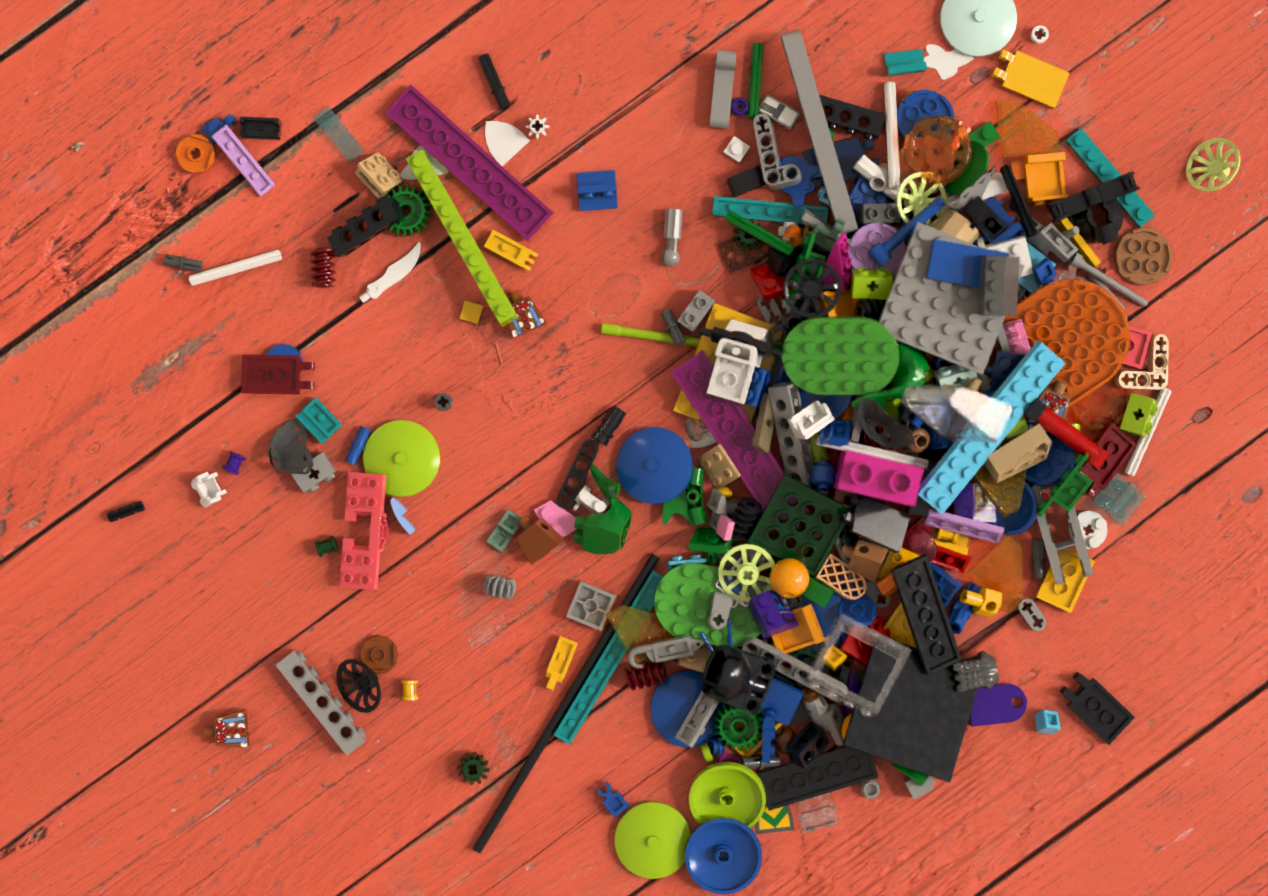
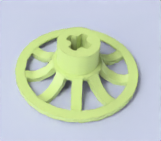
M1213 138L1201 143L1192 152L1187 162L1186 176L1190 184L1203 192L1216 191L1226 186L1235 177L1240 166L1238 148L1231 141L1224 138ZM1218 143L1216 157L1210 149V145ZM1226 144L1231 149L1226 151L1222 157V147ZM1203 148H1205L1210 159L1209 161L1197 155ZM1235 153L1236 162H1227L1228 157ZM1193 160L1204 164L1205 167L1192 168ZM1230 167H1234L1233 172L1229 176ZM1205 173L1196 182L1193 180L1192 174ZM1210 178L1209 187L1200 186L1203 180ZM1215 180H1216V181H1223V180H1224L1223 183H1221V184H1219V185H1217V186H1214V181H1215Z
M925 172L914 173L901 183L897 193V208L906 224L910 220L905 214L913 212L915 217L935 199L928 198V196L937 187L940 190L941 198L947 204L945 188L938 178L932 174ZM921 177V183L917 189L912 179ZM926 178H928L931 181H933L934 184L928 190L924 191L926 185ZM907 183L911 187V193L909 194L903 193ZM901 198H904V209H902ZM944 206L941 209V211H938L935 214L937 218L934 222L931 223L929 219L927 222H925V225L933 227L934 224L946 211L947 207Z
M753 544L733 547L723 556L718 569L720 584L728 595L734 596V599L749 602L751 597H746L748 585H752L757 595L772 589L770 578L759 575V572L769 567L772 569L775 565L774 560L765 549ZM746 549L757 551L751 563L747 560ZM741 550L742 554V564H740L731 556L733 553ZM763 554L769 562L757 567L756 563L760 555ZM727 560L737 568L736 571L723 570ZM723 575L736 576L737 579L727 586ZM757 580L769 583L763 592L760 591L756 584ZM739 583L743 584L741 596L731 591Z

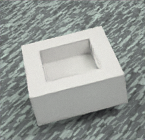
M734 136L723 153L740 163L750 146Z

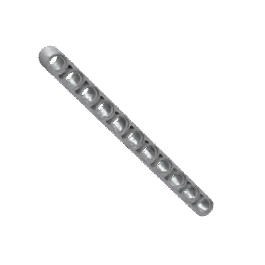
M797 29L780 34L834 222L838 218L845 221L844 228L840 234L857 231L856 219L801 32Z

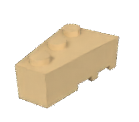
M1039 423L998 450H994L988 456L985 466L996 483L1046 460L1052 441Z

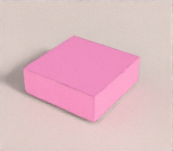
M720 515L716 533L722 539L730 540L735 522L726 515Z

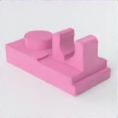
M1022 319L1003 323L1010 351L1028 353L1031 348Z

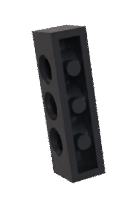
M819 95L822 107L831 110V115L826 117L829 128L845 129L844 132L852 135L860 133L863 134V138L869 140L879 138L886 114ZM840 114H848L850 120L848 122H842L840 120ZM861 118L866 119L868 126L865 128L860 127L858 120Z
M381 197L376 201L377 204L375 206L366 207L361 211L362 214L360 216L351 217L346 221L347 224L345 226H338L331 231L332 234L327 239L338 257L349 255L406 217L395 197ZM379 211H381L383 215L381 220L378 217ZM364 221H366L368 225L366 230L363 227ZM349 231H351L353 235L351 240L348 237Z

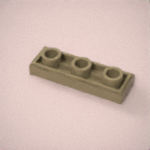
M763 393L762 401L759 404L760 411L756 420V430L752 438V446L762 454H768L775 421L769 393Z

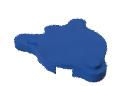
M799 156L780 158L781 166L793 164L802 173V181L799 184L780 189L792 197L796 207H802L805 202V196L816 189L812 180L821 178L819 167L810 165ZM790 172L788 178H794L797 172ZM774 175L775 182L778 180L777 175Z

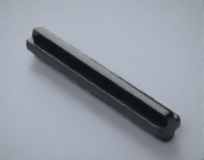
M1009 164L1004 165L1000 168V172L1027 237L1035 236L1038 233L1013 171Z

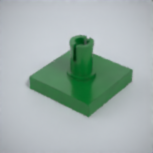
M698 527L689 542V550L707 552L706 562L711 563L712 560V564L718 563V553L727 554L735 538L731 537L730 540H724L713 528Z

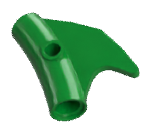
M693 468L691 480L683 493L677 498L664 503L663 525H666L675 513L683 515L689 521L691 527L708 522L703 497L704 469ZM690 493L695 495L694 500L689 499Z

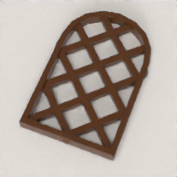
M745 232V237L752 239L751 236L747 235L749 233ZM733 238L718 244L729 273L754 263L753 261L758 260L759 253L768 254V252L761 251L763 244L768 246V251L771 246L758 240L761 246L759 249L754 248L757 254L753 258L748 256L750 252V246L748 245L746 254L739 252L741 246H739L737 251L731 249L733 242H739L733 240ZM730 242L729 247L723 245L725 243ZM722 248L727 249L726 255H724ZM729 251L736 253L734 260L727 257ZM738 254L745 257L743 263L736 261ZM747 258L753 260L745 264ZM727 260L732 262L731 267H729ZM734 263L741 265L739 267L732 269Z

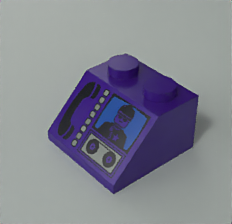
M968 483L954 499V515L981 522H997V484Z
M769 590L751 597L748 607L763 639L799 625L787 599L776 594L775 591Z

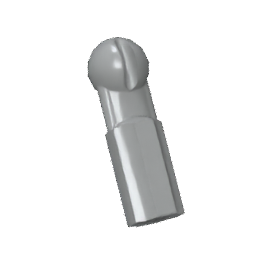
M666 209L663 238L666 239V249L662 252L661 259L666 266H675L680 260V254L677 251V241L681 239L683 210Z

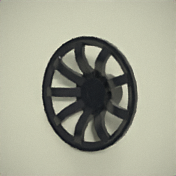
M814 259L804 260L793 266L787 273L783 284V294L787 305L796 314L808 318L821 317L829 313L838 303L841 294V282L838 274L829 264ZM811 264L810 276L806 277L800 267ZM817 265L827 269L820 277L815 278ZM795 271L800 275L801 283L790 281ZM831 273L836 284L822 285L821 282ZM788 285L799 288V292L789 297ZM836 289L834 299L832 300L823 294L822 290ZM803 297L804 301L799 310L792 301ZM818 297L830 304L823 311L820 309ZM809 300H812L816 313L805 312Z
M357 659L343 661L339 665L336 675L341 695L352 708L359 712L369 713L374 711L379 706L381 700V689L376 673L365 663ZM351 663V668L353 672L349 671L346 668L347 664ZM356 664L364 668L362 672L358 671ZM342 671H343L346 675H348L349 677H352V678H351V679H344V678H342V677H341V676H342ZM343 684H355V686L345 692ZM375 687L377 689V696L373 695L371 691ZM358 690L359 692L353 702L348 696ZM362 696L366 708L359 705ZM368 696L371 700L375 701L373 706H370Z

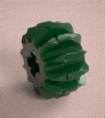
M733 229V233L738 234L733 237V240H740L736 244L737 247L744 244L743 251H746L747 245L750 246L751 251H754L753 244L757 247L761 246L758 241L759 239L752 236V239L749 237L746 239L745 231Z
M477 752L473 753V758H471L469 753H466L467 760L464 758L459 760L464 765H457V769L463 770L458 773V776L465 775L464 783L469 778L471 779L470 785L474 784V779L480 784V777L483 779L487 778V775L483 772L490 771V768L483 767L489 762L488 760L481 761L484 757L483 754L478 759L476 758ZM469 765H477L476 769L478 772H470Z

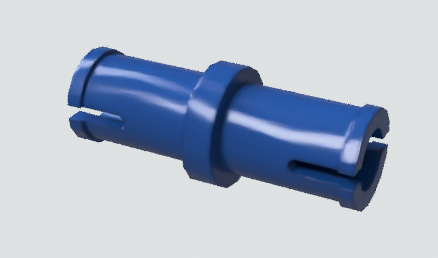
M360 426L354 441L350 443L352 446L344 461L356 465L362 450H365L364 445L371 432L370 429Z

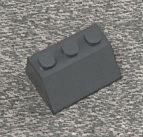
M980 256L977 314L1017 316L1020 257Z

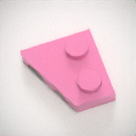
M551 500L534 509L539 520L544 519L562 537L577 530L574 528L576 517Z

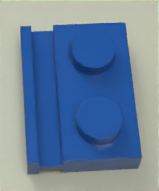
M833 420L822 428L820 445H823V442H828L829 445L837 447L849 445L850 420Z

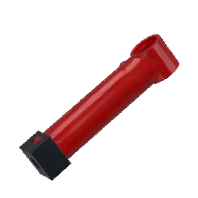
M1037 398L1025 410V415L1037 424L1040 423L1045 430L1077 454L1084 455L1087 452L1089 457L1086 461L1097 469L1101 467L1110 455V453Z

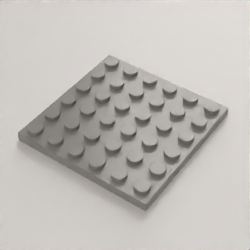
M917 222L878 322L883 324L893 334L896 341L983 375L1005 316L977 314L978 287L926 278L933 239L974 247L978 246ZM1019 264V279L1024 269L1022 264Z

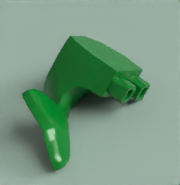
M896 341L899 348V364L894 377L890 381L891 388L861 396L851 403L852 407L858 408L860 400L864 397L876 400L882 409L886 404L887 398H913L924 382L922 380L926 372L929 371L926 358L918 349Z
M593 464L590 466L592 477L602 494L609 501L610 509L602 514H589L587 518L578 516L575 520L574 528L580 530H576L574 542L582 544V550L598 555L612 554L624 547L626 543L625 540L630 529L632 512L616 498L620 491V484L607 478Z

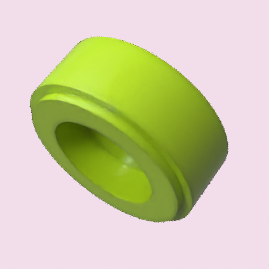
M708 743L701 744L700 748L707 763L713 761Z

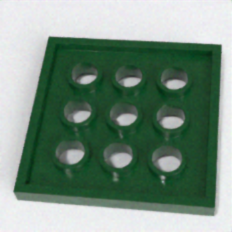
M784 474L749 536L748 543L759 546L782 560L786 558L796 559L805 565L809 574L816 577L845 524L838 522L839 515H845L847 512L852 514L853 509ZM789 496H796L798 501L796 504L790 505L787 503V498ZM809 504L815 507L814 512L810 514L804 511V507ZM785 512L789 517L786 521H780L777 518L778 515ZM829 513L832 519L829 522H823L821 516ZM803 521L806 526L802 530H797L794 527L795 523ZM771 529L779 531V535L776 538L768 535ZM820 530L823 534L820 538L815 539L812 537V532ZM788 538L796 539V544L790 547L785 544V541ZM810 546L813 548V553L805 555L802 552L803 548Z

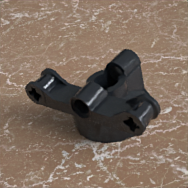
M1134 171L1103 184L1090 187L1070 197L1047 204L1046 208H1049L1053 218L1052 223L1068 218L1073 226L1079 228V234L1089 244L1102 243V245L1117 240L1119 236L1118 231L1121 229L1123 222V212L1116 198L1140 189V186H1137L1133 177ZM1094 205L1100 206L1106 213V225L1100 228L1097 227V223L1092 218L1090 207Z

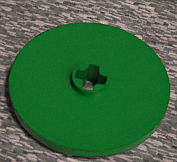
M965 141L961 143L956 151L951 152L954 170L949 182L944 187L948 193L960 196L968 187L974 186L982 175L987 173L989 154L987 149L977 141Z

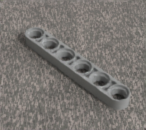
M749 637L745 640L742 649L757 656L765 657L775 665L776 671L833 701L841 702L845 699L848 688L842 682L755 637ZM747 644H754L757 649L751 650ZM764 653H771L774 658L769 659ZM782 662H788L791 667H784ZM799 671L807 672L808 677L801 676ZM816 680H823L826 685L820 686ZM834 689H840L843 694H836Z

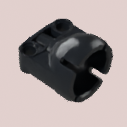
M719 645L717 650L710 654L702 674V680L705 683L701 686L702 691L708 698L741 709L749 714H755L759 711L772 683L775 665L765 657L757 656L731 645ZM767 664L766 669L761 671V667ZM752 700L751 705L746 707V703Z

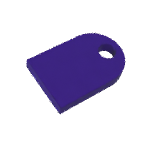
M1009 683L996 684L991 689L980 686L977 689L970 713L971 726L1008 723L1018 720L1023 716L1027 707V699L1024 692L1019 687ZM1016 696L1022 699L1019 707L1012 705V699Z

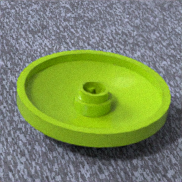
M407 420L388 422L377 428L365 445L363 453L365 472L386 475V494L398 497L415 495L426 489L438 473L440 467L438 444L433 435L418 423Z
M720 762L706 767L694 778L689 791L690 810L699 824L717 817H730L742 821L751 828L761 818L766 805L765 788L759 776L750 768L734 762Z
M658 801L637 804L622 816L615 832L617 855L622 864L637 876L647 879L669 876L676 872L685 862V848L691 835L690 828L684 816L669 804Z

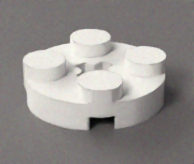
M1093 511L1078 513L1077 517L1086 549L1099 547L1107 536V522L1100 514ZM1089 524L1093 531L1085 535L1083 527H1087ZM1068 525V533H1069L1070 538H1071V540H1072V539H1073V536H1072V533H1071L1070 526Z

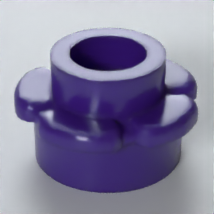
M742 97L734 99L731 102V112L734 115H746L748 102Z

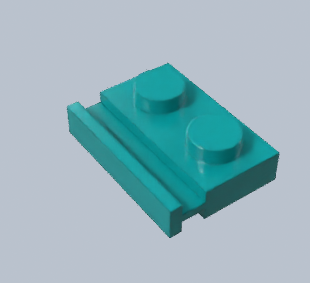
M317 397L296 415L298 420L321 444H324L343 426Z

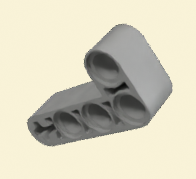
M717 50L709 127L729 128L737 54L735 51Z
M766 114L757 115L753 120L765 183L773 190L799 184L802 181V173L799 168L793 164L781 166L774 125L771 119ZM764 121L766 122V123L764 124V127H765L766 132H764V130H763L762 127H761L762 124H763L762 122H764ZM766 139H771V143L768 146H763V142ZM770 157H774V162L770 165H767V159ZM796 171L797 175L794 178H788L790 172ZM774 175H777L778 180L774 183H770V178Z

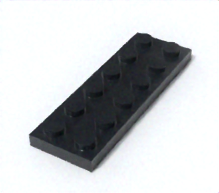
M923 554L890 569L925 674L929 676L961 661L962 658L928 556Z
M846 746L819 754L806 770L794 763H789L757 773L765 788L768 811L878 778L873 757Z

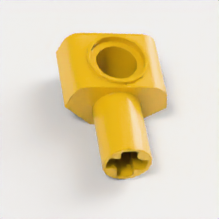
M982 587L979 593L963 590L960 601L972 605L974 614L991 618L998 613L1002 604V593Z

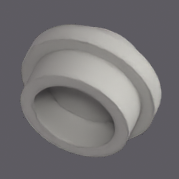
M875 780L865 781L861 785V793L864 797L873 799L879 795L880 786Z

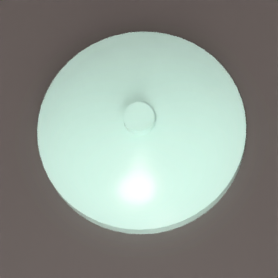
M945 0L940 12V26L946 41L958 52L971 57H985L1001 50L1012 38L1017 25V12L1013 0Z

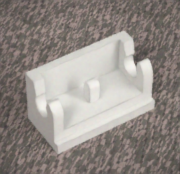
M815 400L787 421L795 438L807 440L835 420V418L832 416L826 403L821 405L819 400Z

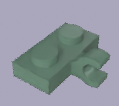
M838 218L832 229L818 222L812 231L816 234L814 244L831 252L835 242L841 235L840 233L844 228L845 221ZM847 238V241H849V246H850L852 240H850L849 238Z

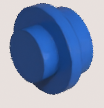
M718 736L710 740L711 754L721 756L725 746L724 741L718 740Z

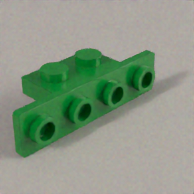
M809 231L808 235L805 234L802 241V246H804L802 254L799 253L797 263L810 259L825 262L826 255L811 251L816 236L814 232ZM811 264L800 267L806 277H809ZM817 265L815 278L821 276L823 266ZM798 272L793 273L791 281L802 282ZM792 286L791 291H788L789 297L798 293L799 288Z
M1087 452L1084 455H1078L1073 462L1075 464L1074 468L1071 471L1067 469L1061 477L1063 479L1062 483L1059 486L1056 484L1049 492L1051 497L1047 501L1044 499L1038 506V516L1041 517L1053 501L1069 512L1092 484L1093 480L1079 471V468L1089 457Z

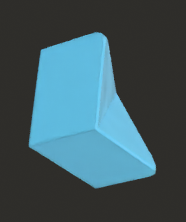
M1041 710L1034 715L1037 733L1054 734L1061 730L1058 712Z

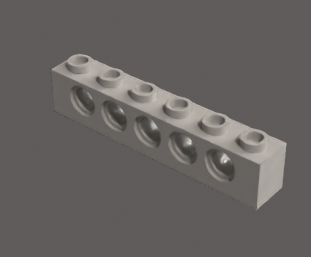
M793 382L776 383L768 387V393L776 426V435L780 445V454L784 464V473L817 490V487L811 484V468L814 466L809 438L807 440L795 438L787 421L803 409L799 388Z
M294 650L277 663L276 667L346 756H348L367 740L365 738V731L360 726L357 728L353 723L354 717L350 712H345L341 707L343 704L337 696L333 697L329 692L331 690L329 685L325 681L321 682L317 677L319 675L317 670L313 666L309 667L305 662L307 660L306 656L301 651ZM296 666L303 668L304 674L302 676L295 674L294 669ZM308 681L315 683V691H309L306 688ZM320 696L327 699V706L319 705L318 698ZM333 711L337 712L340 716L339 721H332L330 713ZM349 727L351 729V736H344L342 728Z

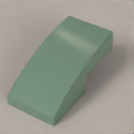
M508 509L485 543L502 553L520 527L518 521L522 518Z

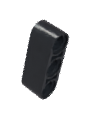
M803 301L798 303L795 307L800 310ZM809 301L808 305L812 307L810 313H816L813 302ZM793 310L789 311L771 327L769 339L777 345H783L786 337L794 328L789 327V320L795 317L797 319V326L802 321L810 318L798 315ZM781 330L783 332L782 338L775 340V332Z

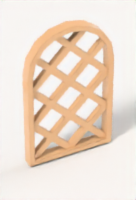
M831 553L815 577L849 600L859 599L867 588L863 576L850 570L846 563ZM830 558L831 564L826 565ZM841 565L842 572H836L835 566ZM827 567H832L834 573L828 574ZM824 569L825 574L820 575L822 570ZM852 573L853 579L848 580L846 574ZM843 574L845 581H839L838 575ZM829 576H835L836 582L831 583ZM857 581H862L863 587L859 588ZM854 582L856 588L850 589L849 583ZM846 583L847 590H842L840 584ZM857 591L858 596L853 597L851 592Z

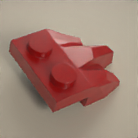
M767 263L750 268V274L764 301L781 296L783 300L785 299L783 284L786 276H776ZM788 285V291H791L792 286Z
M879 615L871 625L865 628H851L846 634L839 650L866 667L875 635L879 634L891 639L890 629H881L884 620Z

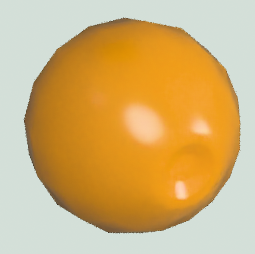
M786 558L778 561L771 569L770 585L776 594L784 598H794L800 596L807 589L809 572L802 562L793 558Z

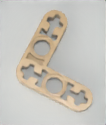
M1163 334L1153 335L1149 342L1148 372L1120 371L1114 377L1115 385L1122 389H1164L1168 384V338ZM1156 341H1161V345L1156 344ZM1157 357H1160L1162 360V365L1160 367H1157L1155 365V359ZM1140 375H1142L1145 380L1142 386H1140L1137 381ZM1121 378H1131V382H1123ZM1151 379H1160V383H1151Z

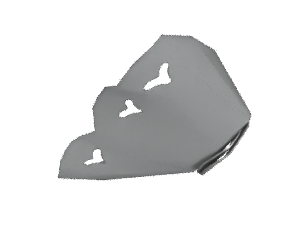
M994 165L987 173L982 175L974 186L968 187L959 197L945 206L959 214L967 213L964 208L977 196L982 198L996 166Z

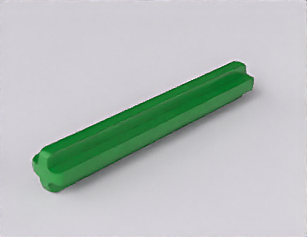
M753 43L747 111V117L750 119H754L759 115L764 51L762 43Z
M728 211L725 220L787 256L792 254L794 247L733 211Z

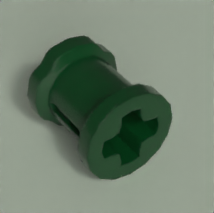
M334 535L322 541H315L319 557H323V554L332 551H338Z

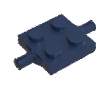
M996 350L992 365H986L984 373L991 374V390H998L1027 353Z

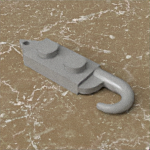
M686 635L636 646L630 650L628 661L634 668H643L642 664H637L634 661L636 654L646 652L647 657L656 663L692 656L704 644V641Z

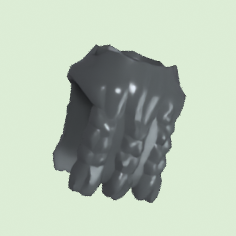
M980 651L974 657L966 658L953 664V671L958 672L954 675V679L959 682L956 686L957 692L979 688L980 686L991 689L999 681L996 659L985 651Z

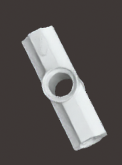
M862 155L853 166V169L870 182V187L873 190L882 191L897 203L898 190L889 188L888 169L877 166L865 155ZM904 188L903 193H908V190Z

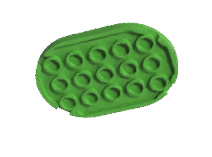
M814 317L804 320L791 330L786 337L782 349L783 367L790 380L802 390L819 395H866L877 392L892 380L899 364V348L893 334L880 322L865 317Z
M696 563L684 564L670 570L660 580L654 595V608L658 620L666 631L675 637L690 635L692 638L703 641L700 635L702 631L711 645H729L727 624L719 630L712 629L708 624L714 591L723 593L716 587V583L719 580V567ZM756 581V584L758 585L760 591L763 592V587L758 581ZM748 585L749 597L757 595L752 585ZM738 603L735 608L731 607L728 619H731L733 647L743 646L747 638H757L760 635V631L748 606L744 607ZM719 616L713 619V621L716 622L717 626L718 624L722 623V621L719 620Z

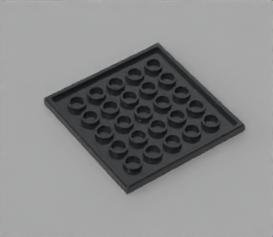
M876 634L842 745L950 783L978 688L957 692L956 686L959 682L954 679V675L958 672L953 671V664L928 676L923 669L917 648Z

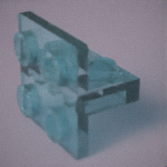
M1116 473L1106 488L1101 490L1095 497L1093 503L1117 523L1124 525L1144 500L1145 495L1137 489L1138 486L1136 484L1128 482Z

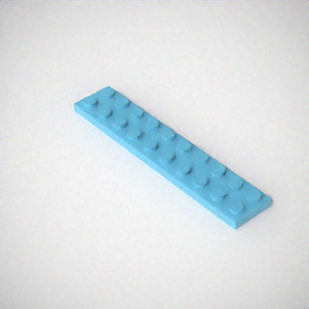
M1038 340L920 484L918 495L943 514L985 463L988 456L994 452L1021 419L1025 410L1035 398H1038L1065 365V362Z

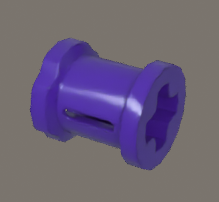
M230 451V457L222 468L238 475V469L246 458Z

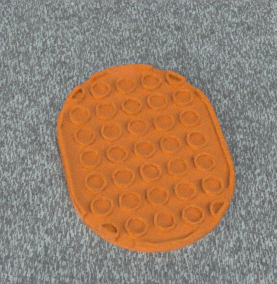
M1064 279L1046 284L1017 303V316H1005L1003 323L1021 318L1030 348L1039 340L1065 362V365L1048 385L1053 387L1056 379H1062L1067 382L1064 391L1070 394L1069 407L1108 382L1121 368L1129 350L1130 328L1124 309L1110 292L1097 284L1085 280ZM997 340L987 362L988 366L992 365L996 350L1000 351Z

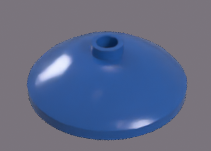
M1007 478L998 483L994 482L993 484H997V522L987 523L1004 527V535H1017L1026 531L1035 521L1038 512V501L1034 490L1026 482L1018 478ZM1014 503L1017 504V508L1015 510L1013 509Z

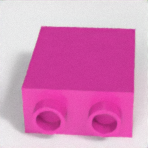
M838 450L834 466L836 468L835 481L830 488L915 507L924 468L849 450Z

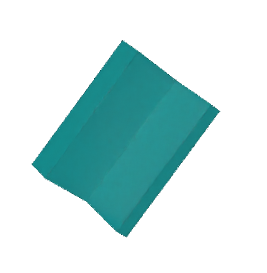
M922 49L884 54L887 77L923 73L927 70Z

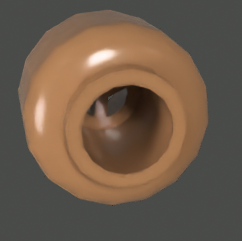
M910 428L914 443L905 448L916 453L923 452L930 443L929 433L922 428L918 430Z

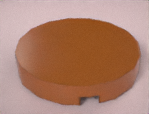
M373 636L362 645L359 654L360 661L365 663L376 674L386 673L397 662V646L386 636Z

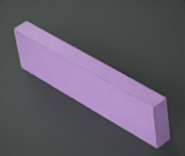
M227 124L211 136L260 197L276 185Z
M929 508L928 516L925 517L924 524L997 544H999L1004 532V527L946 512L941 514L938 510Z

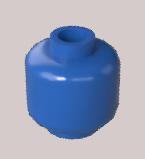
M819 461L816 462V465L812 466L811 484L816 486L817 490L827 491L829 487L833 486L836 468L831 462Z

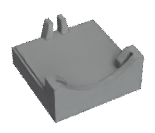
M580 581L566 617L602 631L616 595Z

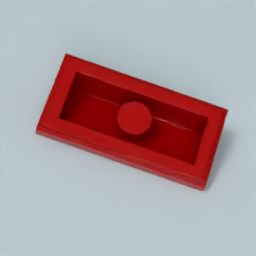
M935 545L927 554L929 562L960 573H964L971 560L970 556L939 545Z

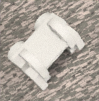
M208 472L195 477L191 482L192 488L197 490L201 497L200 503L203 507L215 504L221 500L220 496L227 493L226 489L221 491L215 480V477L218 476L217 472L210 475Z
M585 485L575 498L577 503L573 510L576 511L580 505H583L593 514H602L608 507L609 502L606 499L602 501L597 499L590 493L591 488Z

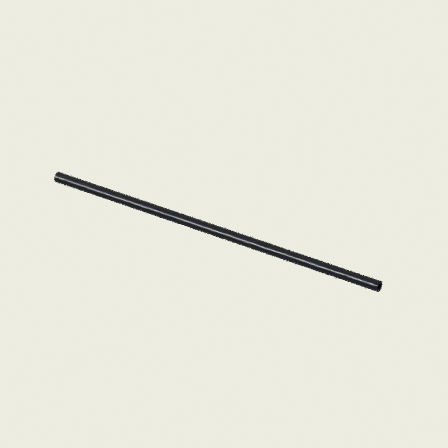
M651 553L475 843L473 849L478 853H481L660 559L653 553Z

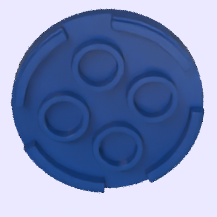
M919 90L911 93L902 101L897 111L898 130L907 142L918 137H932L943 142L951 133L955 119L950 102L941 94L930 90Z
M1046 432L1052 443L1047 459L1020 472L1029 483L1036 486L1045 487L1059 483L1063 480L1061 477L1067 469L1071 471L1075 460L1074 451L1049 432Z

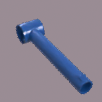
M938 196L884 244L878 242L867 254L880 268L893 257L890 253L912 235L917 222L924 224L942 209L946 203Z

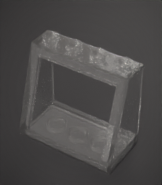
M909 386L904 391V396L901 400L903 405L947 441L997 442L1013 411L1009 404L960 386Z
M841 614L835 618L805 681L809 683V687L815 690H819V688L826 692L825 695L828 697L843 700V704L847 707L860 709V713L867 717L876 716L909 657L911 649ZM842 631L897 659L875 703L819 675Z

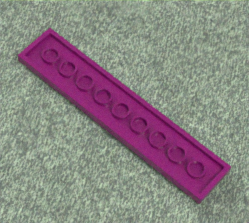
M411 84L385 112L387 116L526 241H529L553 214L547 206Z
M701 351L671 371V373L717 443L722 445L741 474V479L755 500L761 504L764 511L785 473L770 450L768 454H762L752 446V438L755 435L756 429L738 402L707 393L714 366L704 351ZM789 496L787 498V503L790 505H794L798 501L796 496ZM805 506L804 511L806 513L810 512L808 507ZM782 512L777 518L780 521H786L789 516L787 513Z

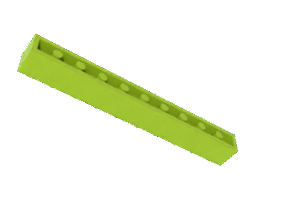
M423 149L406 158L501 327L518 319L519 317Z

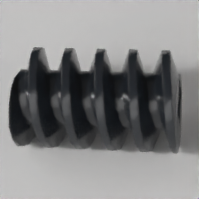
M886 299L858 300L855 305L854 316L878 321Z
M742 497V502H738L737 509L734 511L735 515L732 516V521L735 522L732 537L746 540L754 529V525L757 522L756 519H758L762 507L758 501L749 497Z

